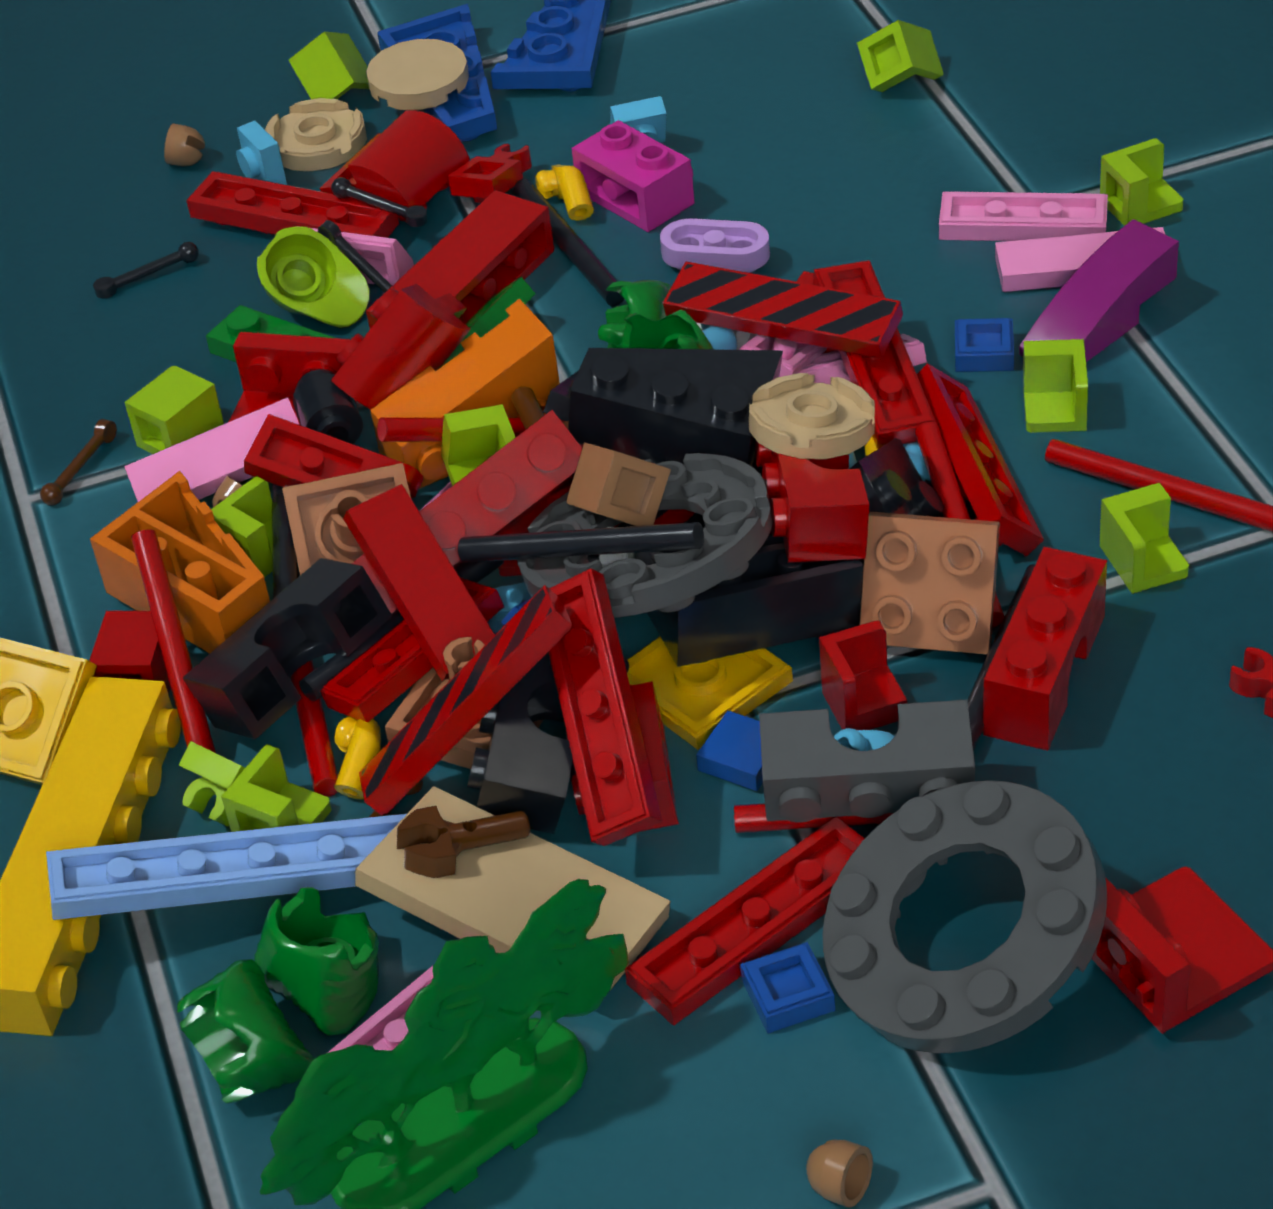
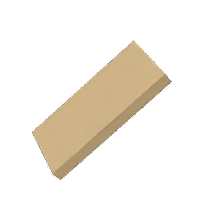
M435 786L425 794L375 847L355 871V886L460 939L471 936H488L489 944L493 945L496 953L508 951L520 932L525 928L531 913L565 885L576 879L589 880V886L601 885L605 887L606 894L600 906L599 916L586 934L587 939H592L605 935L624 934L629 959L627 967L633 963L669 918L671 903L670 900L532 833H529V836L524 839L461 851L456 857V871L454 875L431 878L406 870L404 868L405 848L397 849V828L414 810L437 806L443 820L454 824L495 816ZM625 970L615 976L611 989L625 973Z

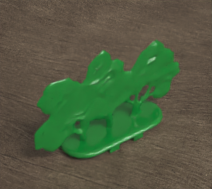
M576 879L569 882L531 913L525 928L520 932L512 947L505 953H496L493 945L489 944L488 936H471L459 940L446 941L433 965L432 972L434 978L432 982L417 992L405 1014L404 1020L408 1033L393 1050H375L373 1046L356 1044L314 1058L296 1088L294 1100L281 1114L278 1125L270 1137L275 1155L261 1173L262 1186L259 1191L260 1195H268L286 1189L292 1195L294 1205H313L331 1194L336 1205L342 1209H420L448 1188L456 1194L479 1177L477 1167L506 1146L510 1145L516 1150L538 1134L536 1124L563 1106L581 1088L588 1070L584 1046L573 1031L556 1021L562 1017L585 1016L598 1009L603 999L610 992L615 976L624 971L629 964L624 934L605 935L592 939H587L586 934L599 916L606 888L601 885L589 886V880ZM536 1011L541 1012V1019L530 1018V1016Z

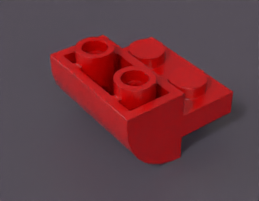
M406 110L382 133L373 137L319 189L321 192L333 194L331 190L333 181L343 177L348 179L353 187L406 207L419 205L427 209V202L437 192L450 186L448 175L467 163L470 157L457 135L442 121L421 111ZM398 215L400 221H406V218Z
M418 284L401 289L399 292L392 288L373 309L371 316L377 321L365 337L359 333L356 334L337 356L336 361L342 367L331 381L354 400L371 410L427 367L431 366L435 371L441 368L471 330L459 320L467 307L450 293L434 299Z

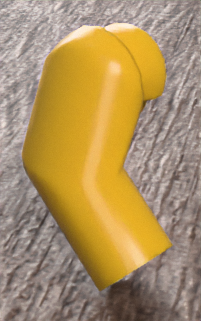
M553 165L552 170H541L536 174L535 181L538 191L545 199L553 196L563 199L571 220H584L593 214L594 208L586 181L578 168L570 165Z
M346 717L338 723L335 731V743L346 754L334 788L344 796L364 799L359 772L381 751V729L373 719L365 722L361 719L357 720L352 717Z

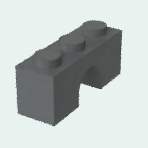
M967 700L898 704L897 734L885 746L869 751L847 748L834 738L830 730L828 709L759 714L762 776L767 821L788 820L791 822H807L815 818L856 815L864 818H874L887 813H895L904 803L912 798L922 797L949 786L975 782V763Z

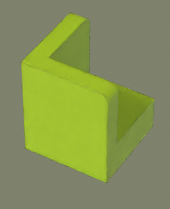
M897 20L857 42L872 90L883 92L915 74L932 80L944 74L931 31Z
M324 31L288 60L311 99H338L351 88L370 89L366 74L368 66L349 34Z
M1157 138L1101 156L1100 194H1108L1107 209L1124 226L1133 219L1145 224L1183 210L1184 199L1163 179L1164 144Z
M1084 339L1024 341L1023 394L1026 430L1028 432L1087 431L1088 377Z
M178 366L169 367L124 402L137 447L151 454L160 452L224 424L214 383Z
M503 404L444 414L441 456L452 486L516 438Z
M256 476L211 510L213 511L216 523L225 534L230 533L265 578L273 571V502L268 482Z
M1160 483L1101 499L1099 546L1132 594L1188 577L1189 564L1169 537L1171 497Z
M268 744L260 750L221 796L231 832L322 823L332 810L328 797L288 782L280 749Z

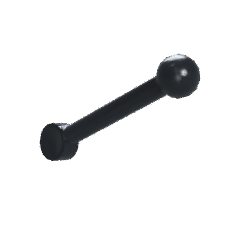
M343 177L335 179L331 185L332 193L337 198L349 196L406 218V223L411 227H421L427 223V210L423 206H403L353 187L351 182Z
M327 220L318 227V233L336 245L384 293L392 287L341 236V231L334 222Z
M184 242L180 245L178 251L115 278H99L93 284L96 296L102 299L109 298L116 293L117 288L180 261L194 262L199 256V249L192 242Z

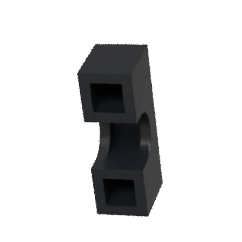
M320 558L182 677V679L202 705L205 714L215 728L255 740L302 698L290 680L294 672L307 662L322 655L340 654L348 657L393 616L363 566Z
M548 651L481 719L479 732L491 735L488 750L476 747L467 787L480 790L476 807L495 816L523 811L529 818L530 829L555 834L566 798L573 757L569 740L548 735L533 723L534 721L545 719L564 722Z

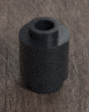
M318 369L306 373L298 381L293 394V406L300 425L354 444L360 437L363 429V421L354 399L331 381L335 376V373L332 371Z

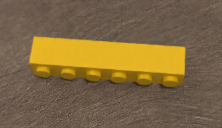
M91 676L0 880V1032L53 1036L63 1009L70 1008L74 1002L77 991V974L86 953H91L96 947L101 915L59 920L52 919L46 851L138 842L142 827L141 816L149 797L155 796L160 788L162 764L169 748H174L177 745L181 732L177 709L172 708L165 681Z

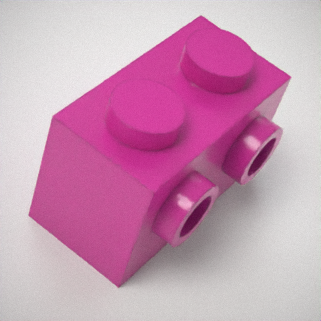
M619 120L605 126L601 131L571 148L573 165L582 172L591 200L646 232L652 231L695 204L691 159Z

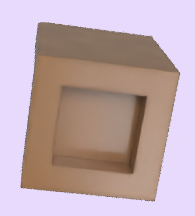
M584 442L567 496V504L635 526L654 525L671 469Z

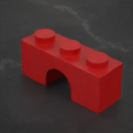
M755 439L757 467H763L762 478L765 481L771 501L773 514L772 537H783L788 562L866 559L870 504L860 469H849V454L828 459H799L775 453L759 444Z
M1043 547L984 677V736L1046 751L1049 750L1068 705V684L1073 659L1076 657L1087 660L1105 617L1107 560Z

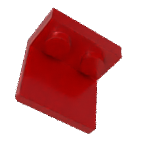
M240 332L233 345L244 391L229 422L287 397L297 417L293 406V394L300 378L306 373L318 369L329 370L336 374L342 367L336 361V358L350 339Z
M1181 867L1133 894L1122 888L1117 889L1105 877L1107 909L1103 930L1092 960L1161 1034L1273 971V949L1191 868Z

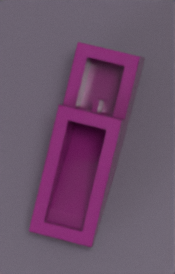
M1135 219L1131 220L1101 245L1062 286L1020 344L1019 355L1023 357L1024 341L1084 339L1086 362H1088L1139 324L1140 305L1176 279L1179 241Z

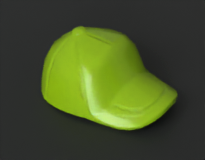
M289 227L278 231L262 254L257 257V270L262 287L276 305L290 313L304 314L325 324L341 328L355 324L367 309L370 300V288L364 275L336 245L311 228Z

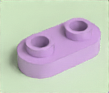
M681 219L668 224L660 233L661 254L664 262L679 270L682 269L685 261L752 273L765 265L770 258L768 231L760 224L754 222Z

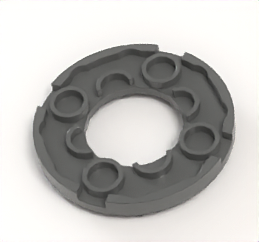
M685 454L683 459L684 465L676 461L657 463V465L671 469L658 511L684 509L701 514L705 523L702 548L680 550L672 553L658 551L653 554L656 563L646 565L639 559L629 558L615 561L604 568L598 559L589 562L588 556L517 560L528 593L533 597L544 585L551 588L592 568L604 574L614 618L637 615L657 609L662 612L682 610L694 601L695 595L708 590L724 580L734 579L746 572L749 567L748 561L758 552L768 538L773 524V514L765 481L747 463L722 455ZM651 459L644 460V461H647V462L652 463V462H651ZM567 492L544 509L530 524L528 531L529 533L598 529L614 527L622 523V521L567 504L569 493Z
M975 781L949 786L922 797L912 798L878 825L861 842L850 856L831 889L823 926V952L830 979L839 996L859 1019L881 1033L889 1042L898 1046L929 1053H955L982 1048L1007 1039L1026 1029L1054 1008L1048 1000L1064 985L1075 969L1083 973L1092 959L1100 940L1107 909V886L1101 859L1093 843L1075 817L1063 805L1052 797L1021 784L1005 781ZM985 851L987 855L995 853L1006 857L1018 867L1026 891L1021 918L1007 941L986 959L960 970L930 971L908 962L902 955L895 932L896 920L901 917L899 905L903 898L914 893L922 885L927 869L936 862L939 865L947 864L948 857L960 852Z

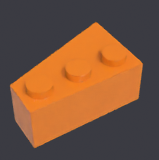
M518 299L506 308L505 311L509 317L480 338L474 332L460 344L464 351L437 371L431 366L427 367L370 410L379 454L416 468L423 475L424 479L420 488L449 476L441 456L442 442H381L377 434V424L381 417L444 418V414L503 404L508 418H520L511 401L512 393L517 388L528 387L532 389L542 411H544L550 391L560 384L553 334L521 299Z
M178 471L90 538L106 593L137 611H150L131 537L136 532L142 530H155L184 637L187 641L208 653L214 651L270 602L264 575L230 533L225 534L216 523L213 511L205 501L200 502L190 490L189 482L181 471Z

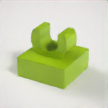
M190 741L179 766L202 777L194 780L187 787L182 803L184 806L202 814L209 799L216 795L215 806L208 818L228 827L229 822L221 796L245 767Z

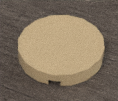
M415 39L390 46L371 59L366 70L372 97L378 102L380 98L387 100L388 107L398 110H423L437 107L448 101V94L457 89L459 94L466 87L469 79L468 65L464 52L453 43L438 39Z
M317 98L300 101L289 107L290 114L283 116L281 119L279 118V113L273 116L265 128V131L279 144L283 167L293 171L312 172L338 166L349 161L358 153L367 140L363 114L357 108L355 111L349 110L348 103L338 99Z
M808 373L778 377L760 386L753 394L752 404L750 405L749 403V432L759 444L775 453L799 459H828L848 455L865 446L874 434V400L862 387L840 377H831L830 384L814 383L815 375H808Z

